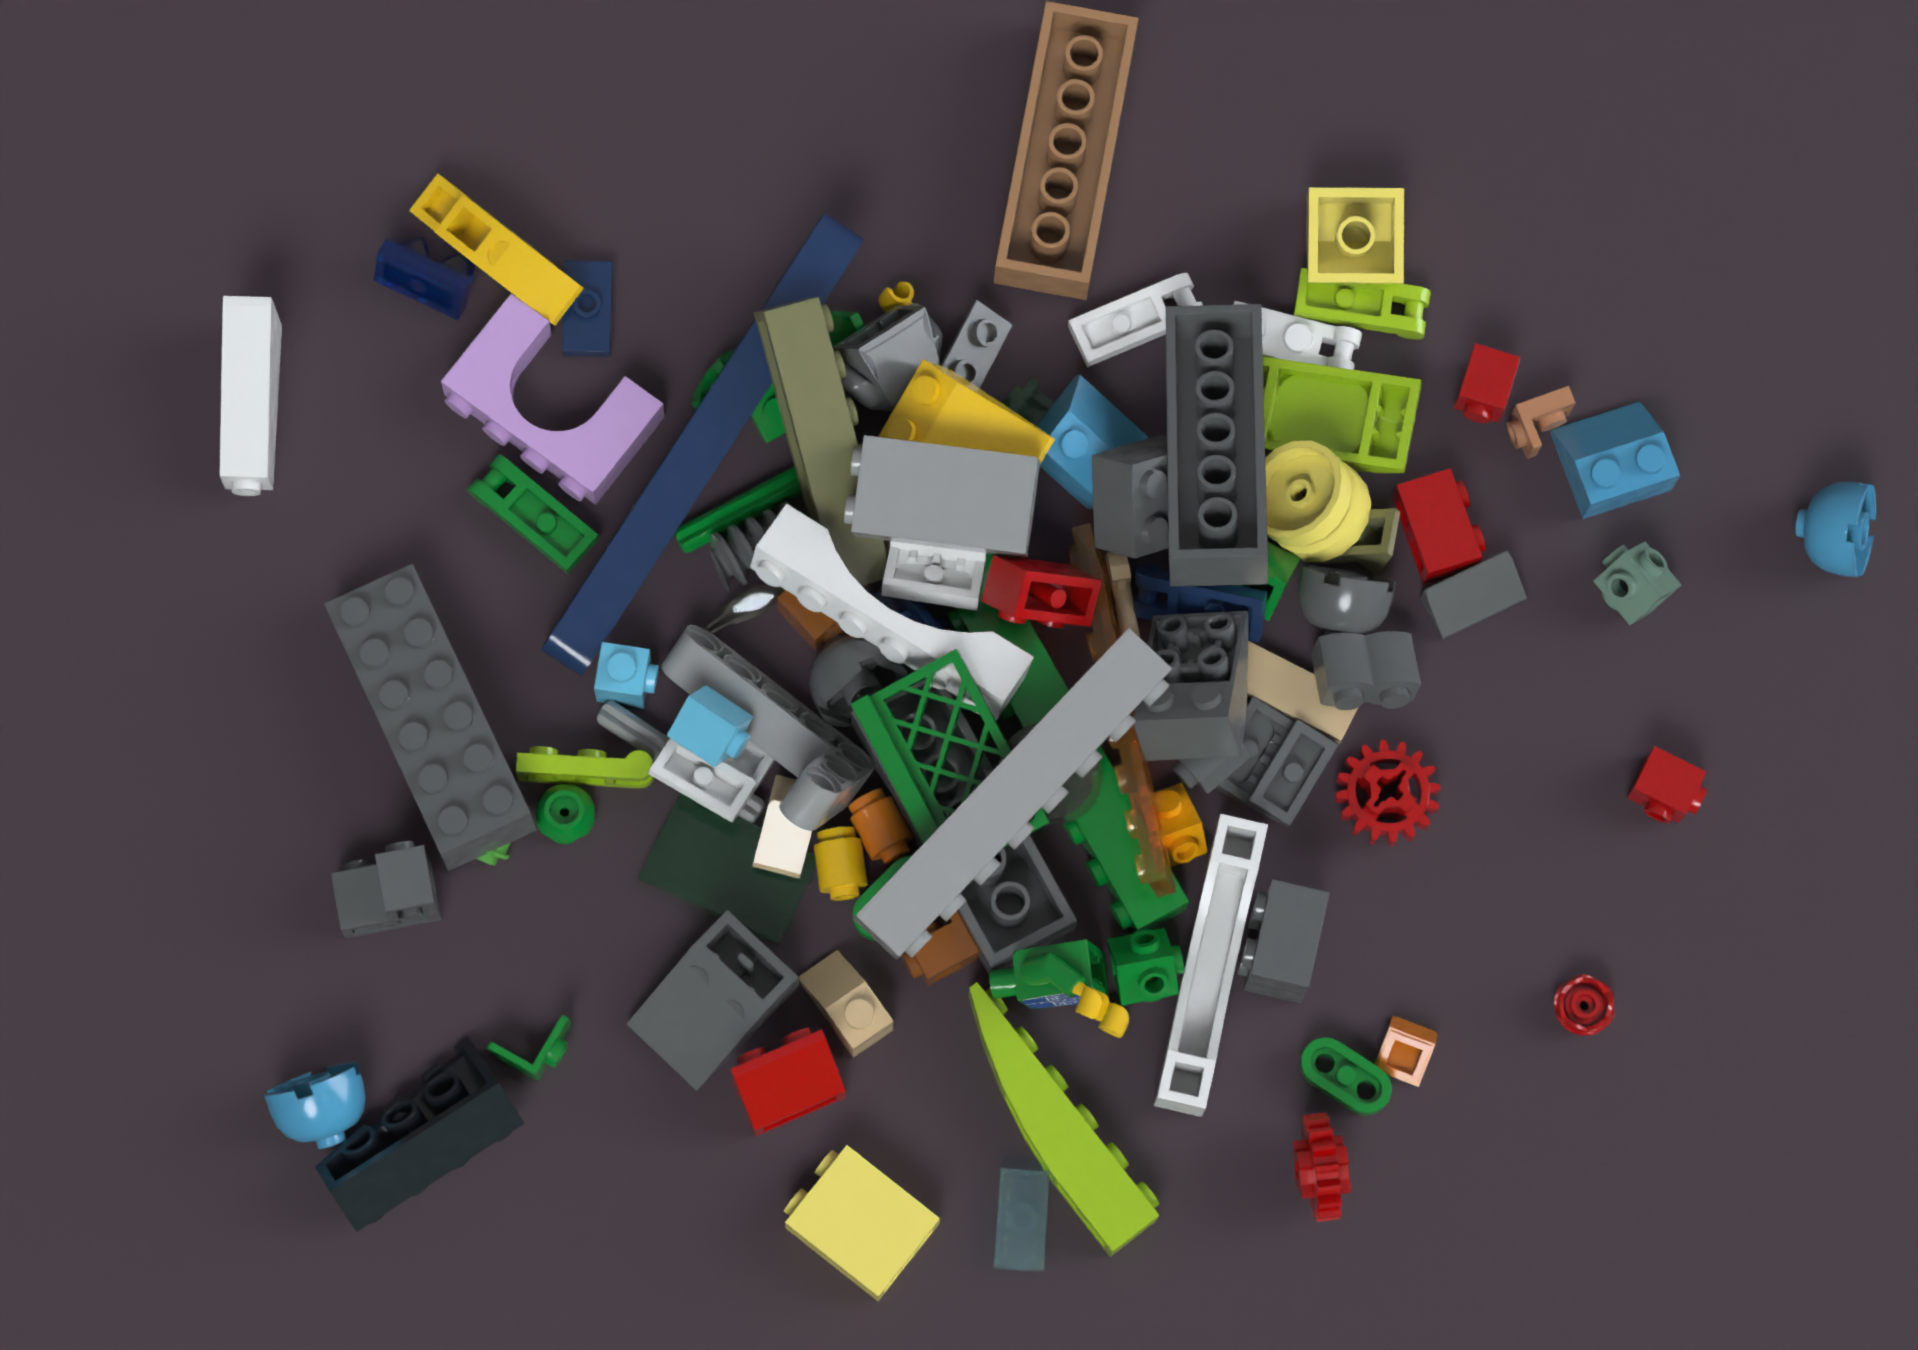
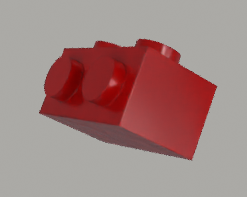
M993 555L981 601L998 609L999 618L1013 623L1025 624L1026 620L1029 619L1054 628H1064L1065 624L1091 627L1103 580L1070 564Z

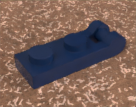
M1144 563L1136 567L1135 584L1139 587V592L1133 597V606L1137 617L1153 620V615L1248 611V640L1259 642L1264 631L1267 591L1237 585L1170 586V572L1164 571L1161 566ZM1157 593L1168 594V600H1162Z

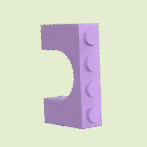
M510 294L442 379L441 384L444 395L447 396L444 401L461 417L467 419L471 414L484 423L483 431L498 444L505 446L510 442L523 452L520 455L521 459L532 469L541 474L547 469L561 479L558 485L572 498L581 501L585 497L596 505L664 419L663 403L625 376L593 417L576 428L566 431H549L529 423L521 416L513 403L514 388L523 370L552 334L550 323L546 318Z

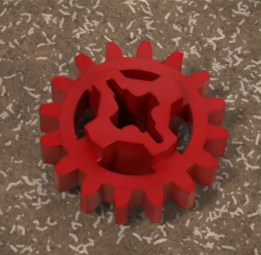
M1380 740L1377 752L1375 753L1365 744L1361 746L1359 751L1361 761L1351 756L1345 761L1344 765L1351 774L1339 773L1336 783L1345 787L1346 790L1337 792L1334 796V801L1341 804L1346 803L1347 805L1339 817L1341 821L1352 818L1355 820L1356 824L1352 830L1354 836L1360 834L1364 829L1369 831V844L1374 845L1379 836L1382 835L1386 836L1389 847H1394L1398 834L1401 833L1408 842H1411L1416 836L1414 825L1426 830L1431 823L1424 812L1436 814L1440 804L1429 799V797L1437 795L1441 790L1440 784L1428 782V779L1436 770L1434 765L1422 768L1419 762L1423 753L1419 750L1409 757L1405 754V742L1401 741L1395 751H1389L1386 740ZM1388 763L1397 765L1395 769L1380 770L1375 765ZM1414 778L1419 791L1418 804L1415 802L1417 799L1410 794L1409 781ZM1397 780H1400L1394 797H1389L1386 801H1382L1378 807H1375L1381 789L1385 790L1389 785L1392 786ZM1356 783L1360 784L1359 788L1365 792L1366 805L1363 809H1361L1357 801ZM1394 816L1400 822L1383 823L1377 820L1380 817Z
M1326 1112L1303 1115V1118H1301L1302 1140L1292 1142L1296 1187L1299 1189L1301 1199H1310V1206L1312 1207L1313 1217L1316 1218V1222L1338 1220L1342 1216L1341 1194L1351 1192L1347 1148L1343 1144L1342 1135L1333 1136V1128L1330 1127V1119Z

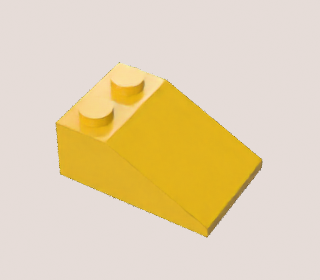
M925 359L922 360L878 436L1034 456L1039 458L1040 464L1055 438L954 371Z

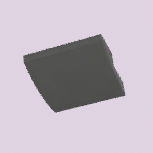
M1253 696L1247 702L1246 726L1243 743L1251 757L1221 782L1216 789L1256 812L1289 827L1338 747V744L1299 719L1293 722Z

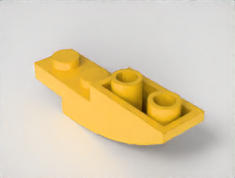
M438 173L409 210L434 230L437 235L554 326L584 289L526 241L509 230Z

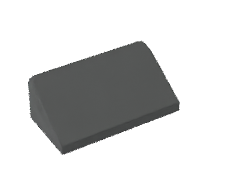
M1508 550L1425 589L1420 597L1441 640L1527 599L1514 561Z

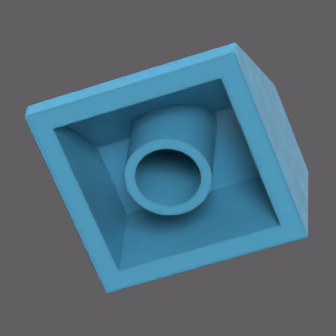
M1076 375L1037 425L1038 428L1055 438L1040 467L1085 508L1093 509L1092 454L1147 439L1148 436L1081 375Z
M1640 401L1550 431L1582 519L1671 491L1680 477L1664 431Z

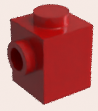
M1475 343L1453 409L1463 411V416L1474 422L1486 424L1492 420L1499 423L1505 410L1521 357Z
M1654 746L1647 755L1627 798L1644 806L1643 812L1652 819L1669 824L1672 820L1679 824L1687 812L1696 815L1708 791L1707 788L1700 786L1707 772Z

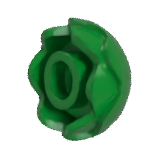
M555 785L547 789L537 801L535 807L537 828L541 834L558 844H571L589 834L594 826V802L586 791L576 785ZM568 809L570 813L568 816L563 817L560 815L561 810Z

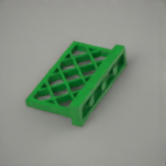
M958 649L947 653L871 696L866 695L851 703L858 720L923 843L948 819L945 812L953 814L955 809L942 806L935 795L941 774L967 782L961 801L962 804L972 794L974 784L979 786L983 782L977 780L976 777L984 751L1000 755L1004 759L1012 751ZM954 664L962 679L956 700L930 693L936 673ZM926 679L923 690L911 687ZM902 691L921 695L913 724L895 719L886 700ZM966 691L970 694L975 706L963 703ZM928 698L954 705L946 734L920 726ZM961 708L980 713L985 725L979 744L953 736ZM900 726L911 729L908 742ZM918 731L944 739L936 767L917 761L913 748ZM989 734H991L998 749L986 746ZM951 741L977 749L969 777L943 769ZM922 769L934 772L931 785ZM1040 808L1034 814L1035 819L1029 821L1035 828L1032 832L1050 823L1043 808Z

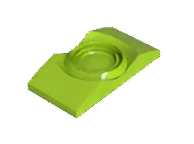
M1263 357L1265 457L1275 448L1292 441L1312 440L1328 447L1342 462L1349 465L1356 472L1405 473L1422 381L1414 378Z

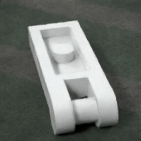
M1181 273L1068 320V328L1086 366H1092L1165 335L1166 312L1164 300L1174 298L1177 306L1203 305L1202 302H1196L1191 292L1194 285L1189 274Z
M1234 301L1233 305H1240L1246 303ZM1261 307L1263 357L1354 370L1355 364L1351 359L1353 351L1360 347L1362 332L1348 326H1333ZM1321 343L1335 346L1332 357L1318 355Z

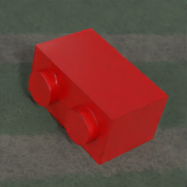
M1451 468L1396 485L1392 500L1395 508L1400 511L1399 520L1422 585L1454 576L1479 564L1482 558L1481 552L1486 550L1484 537L1478 524L1471 525L1465 509L1470 507L1466 487L1462 480L1455 481Z

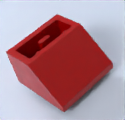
M809 1028L798 1030L782 1039L784 1046L765 1053L764 1048L761 1047L751 1050L736 1059L738 1066L730 1069L732 1084L755 1137L846 1098L844 1085L822 1029L812 1034Z

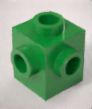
M1165 927L1154 930L1143 929L1133 934L1107 939L1112 977L1122 1006L1144 1001L1154 1002L1164 997L1179 995L1177 975L1185 973L1183 957L1179 945H1170Z

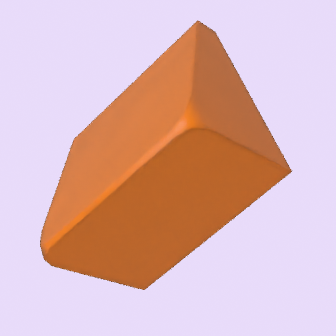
M1392 1016L1375 1065L1381 1068L1388 1076L1419 1087L1436 1045L1438 1033L1400 1017Z

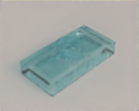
M1000 1169L994 1256L995 1269L1043 1272L1050 1172Z

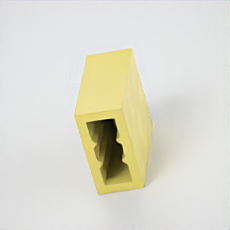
M846 1145L840 1154L831 1150L815 1171V1174L820 1179L809 1193L801 1188L784 1209V1212L789 1215V1218L785 1221V1228L876 1301H879L938 1227L940 1218Z

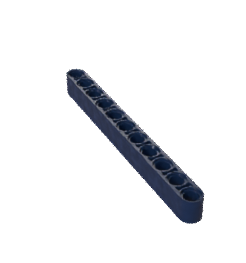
M824 212L761 310L806 297H819L821 305L824 304L859 250L864 238ZM755 319L540 649L580 676H582L601 648L602 642H605L772 384Z

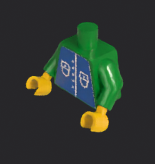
M1087 939L1016 950L1013 952V967L992 969L989 972L990 989L994 999L1017 996V1000L1029 1009L1077 1005L1075 1012L1100 1021L1098 1028L1117 1038L1123 1037L1129 1024L1127 1010L1120 1005L1109 1002L1105 953Z

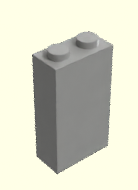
M864 435L862 447H854L852 454L851 475L858 476L856 495L848 494L844 523L852 524L851 532L855 537L1028 558L1040 461L1038 457Z

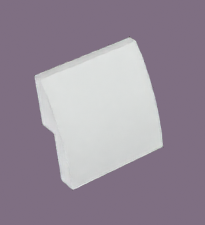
M890 541L881 596L977 611L987 553Z
M670 738L651 766L648 774L733 823L775 760L749 740L747 746L737 759L734 760L730 757L718 766L713 767Z

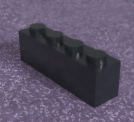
M468 1036L454 1046L458 1054L447 1064L441 1067L439 1064L434 1063L421 1075L425 1083L410 1096L404 1099L397 1095L384 1107L385 1111L381 1121L373 1128L363 1125L315 1166L325 1185L356 1232L368 1224L377 1222L391 1209L410 1197L422 1193L430 1184L453 1169L464 1166L472 1157L495 1142L504 1140L512 1131L525 1124L501 1084Z

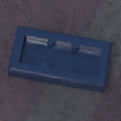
M565 260L564 273L584 289L563 315V356L610 357L612 261Z

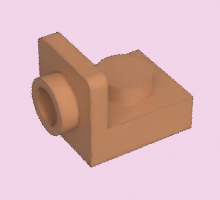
M1569 386L1515 405L1510 415L1511 421L1507 422V429L1516 449L1522 448L1527 459L1535 457L1542 446L1535 427L1539 426L1540 431L1545 432L1567 422L1566 416H1569L1576 404Z

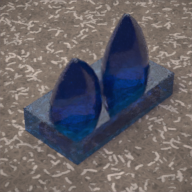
M423 237L407 239L398 244L386 239L378 251L374 281L453 319L459 320L467 308L470 286L474 278V263L460 252L447 257L439 263L429 259L428 245Z

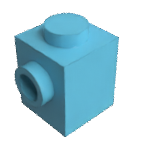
M602 642L594 685L596 701L606 703L609 700H613L622 706L644 709L647 693L655 694L659 665L652 664L650 649Z
M705 685L688 696L667 736L713 767H716L730 757L734 760L737 759L743 752L751 737L746 730L754 716Z

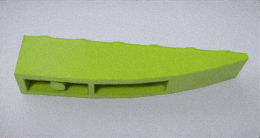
M976 982L969 988L968 997L984 1051L1000 1092L1024 1140L1050 1181L1109 1257H1111L1157 1221L1159 1214L1154 1208L1160 1205L1159 1201L1143 1181L1135 1185L1124 1171L1129 1166V1163L1121 1151L1112 1142L1105 1146L1096 1135L1094 1130L1099 1125L1088 1109L1082 1103L1075 1107L1067 1098L1064 1091L1069 1087L1060 1073L1052 1065L1044 1068L1033 1053L1038 1050V1047L1028 1032L1022 1026L1014 1030L1003 1016L1008 1011V1008L1002 999H994L990 988L984 991Z

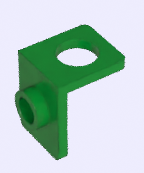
M562 1014L533 1065L491 1041L487 1046V1050L491 1056L539 1082L547 1066L556 1068L568 1048L569 1042L563 1039L571 1027L570 1019Z

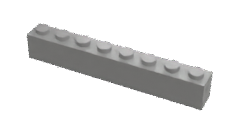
M1128 628L853 919L896 960L904 952L913 958L932 937L926 928L938 916H941L947 922L966 902V899L960 892L973 879L981 886L1001 865L994 858L996 854L1007 843L1015 850L1035 829L1028 822L1040 808H1043L1049 814L1069 793L1062 786L1074 772L1083 778L1103 757L1096 749L1104 740L1110 736L1117 742L1136 722L1130 713L1143 700L1150 707L1170 685L1163 678L1172 668Z

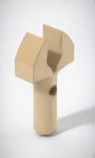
M1106 552L1109 586L1112 589L1116 602L1115 608L1120 636L1130 628L1140 638L1137 617L1133 606L1131 572L1128 558L1124 555Z

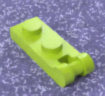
M1301 268L1293 316L1322 323L1392 333L1402 338L1419 340L1425 336L1426 322L1422 320L1424 308L1429 306L1431 292L1427 288L1408 284L1308 283L1307 268ZM1392 302L1405 305L1404 316L1390 314Z
M544 746L530 747L529 753L517 752L516 774L519 782L640 789L648 787L654 781V777L648 774L653 765V760L647 752L642 750L629 753L625 759L606 758V752L594 749L578 750L577 756L558 755L557 749Z

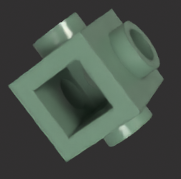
M1645 541L1630 550L1625 545H1622L1613 551L1602 562L1606 570L1593 581L1602 591L1605 602L1611 608L1617 610L1629 625L1652 613L1681 586L1680 582L1667 568V562L1664 557L1655 549L1650 548Z

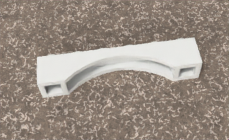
M788 504L785 505L755 547L750 568L756 571L761 580L774 587L780 586L795 595L798 601L810 611L822 612L832 618L850 636L855 638L862 637L876 645L881 653L892 662L904 663L916 671L947 653L958 649L996 721L1027 676L1034 657L993 631L967 633L941 630L915 622L886 607L869 594L850 574L835 550L828 529ZM954 664L936 673L932 687L946 689L957 696L962 679ZM966 691L963 703L975 706L970 694Z
M1224 814L1219 816L1185 963V973L1181 981L1154 1106L1199 1117H1202L1206 1109L1233 975L1268 824Z

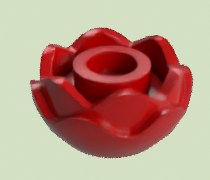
M1581 974L1574 976L1560 985L1555 994L1554 1011L1556 1018L1571 1033L1580 1036L1594 1035L1606 1028L1613 1020V992L1607 984L1600 982L1590 975ZM1581 1002H1586L1588 1004L1587 1010H1582L1579 1005Z

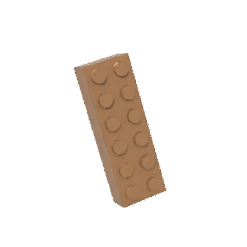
M1046 1L995 265L994 284L1087 300L1139 18Z

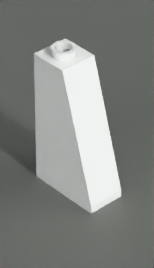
M223 296L220 478L225 489H232L233 494L240 496L260 495L261 490H273L282 324L272 297Z

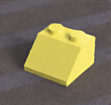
M1309 187L1306 195L1308 283L1403 284L1404 188Z

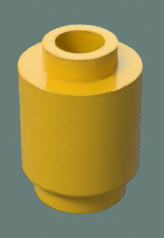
M836 827L819 831L817 833L818 843L814 845L820 892L830 893L832 901L849 900L859 897V889L867 887L868 881L862 840L856 837L855 828Z

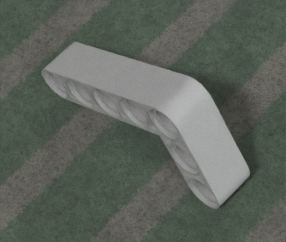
M688 625L661 665L664 673L690 695L707 685L754 716L746 730L751 735L750 741L797 777V780L779 805L782 814L797 827L809 831L816 830L848 807L875 768L874 761L864 750L704 628Z

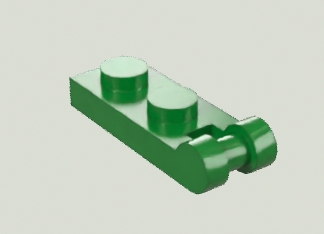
M498 454L489 464L491 470L482 480L476 478L467 488L468 493L568 575L598 542L599 535L501 454ZM504 482H507L514 488L503 499L496 491Z

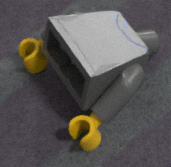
M899 282L893 291L891 288L886 287L878 299L880 307L886 313L832 346L833 351H839L845 365L846 378L841 379L844 393L870 410L893 411L922 360L925 359L937 365H940L942 331L928 315L924 306L911 302L914 297V289L908 282Z

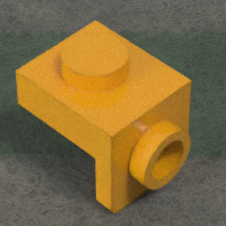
M1182 783L1137 799L1139 812L1169 867L1189 862L1207 853L1202 821Z

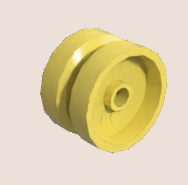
M1312 440L1292 441L1275 448L1265 457L1267 536L1276 541L1285 551L1300 557L1305 562H1325L1344 554L1359 540L1369 521L1371 499L1368 486L1356 471L1342 462L1328 447Z

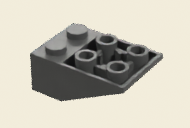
M1248 611L1153 615L1148 646L1172 670L1163 678L1170 685L1150 707L1142 700L1134 710L1133 718L1136 720L1134 727L1145 761L1240 757L1247 717Z
M727 910L693 944L628 1021L627 1026L698 1092L799 987V977Z

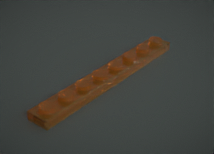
M1090 523L1071 528L1075 545L1068 546V554L1072 566L1103 580L1092 619L1094 631L1086 634L1092 659L1097 661L1121 636L1102 549L1095 548L1094 529ZM1134 710L1130 713L1132 717L1134 715ZM1133 724L1117 742L1110 736L1108 738L1112 749L1119 748L1122 764L1115 766L1116 777L1121 793H1129L1132 809L1125 810L1127 827L1131 838H1138L1142 854L1134 856L1138 877L1141 884L1148 883L1156 896L1162 897L1176 893L1149 764L1144 759Z

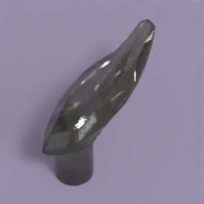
M765 583L740 593L713 617L706 626L707 631L714 633L727 625L749 621L764 614L777 603V597L785 589Z

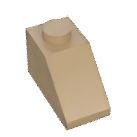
M838 950L798 976L803 988L853 1058L893 1031L894 1021L866 981Z

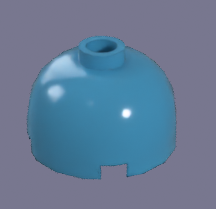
M1854 481L1835 482L1820 489L1812 497L1808 509L1799 510L1796 520V536L1804 538L1805 552L1812 563L1828 573L1839 576L1858 578V576L1864 574L1874 536L1868 535L1870 520H1876V493L1874 486Z
M346 1062L328 1066V1072L311 1075V1072L267 1090L268 1094H264L276 1127L287 1138L297 1142L316 1141L318 1149L327 1148L345 1141L344 1131L358 1123L364 1112L366 1101L363 1079L357 1062Z

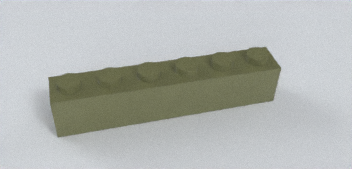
M806 297L755 311L754 316L807 515L828 529L835 550L850 574L861 586L881 581L884 578L890 541L855 537L851 532L852 524L844 523L848 494L856 495L858 476L851 475L852 454L854 447H862L863 444L858 445L853 426L858 425L856 407L850 397L845 398L841 379L846 378L845 365L839 351H833L829 333L834 330L830 310L826 304L821 305L819 297Z

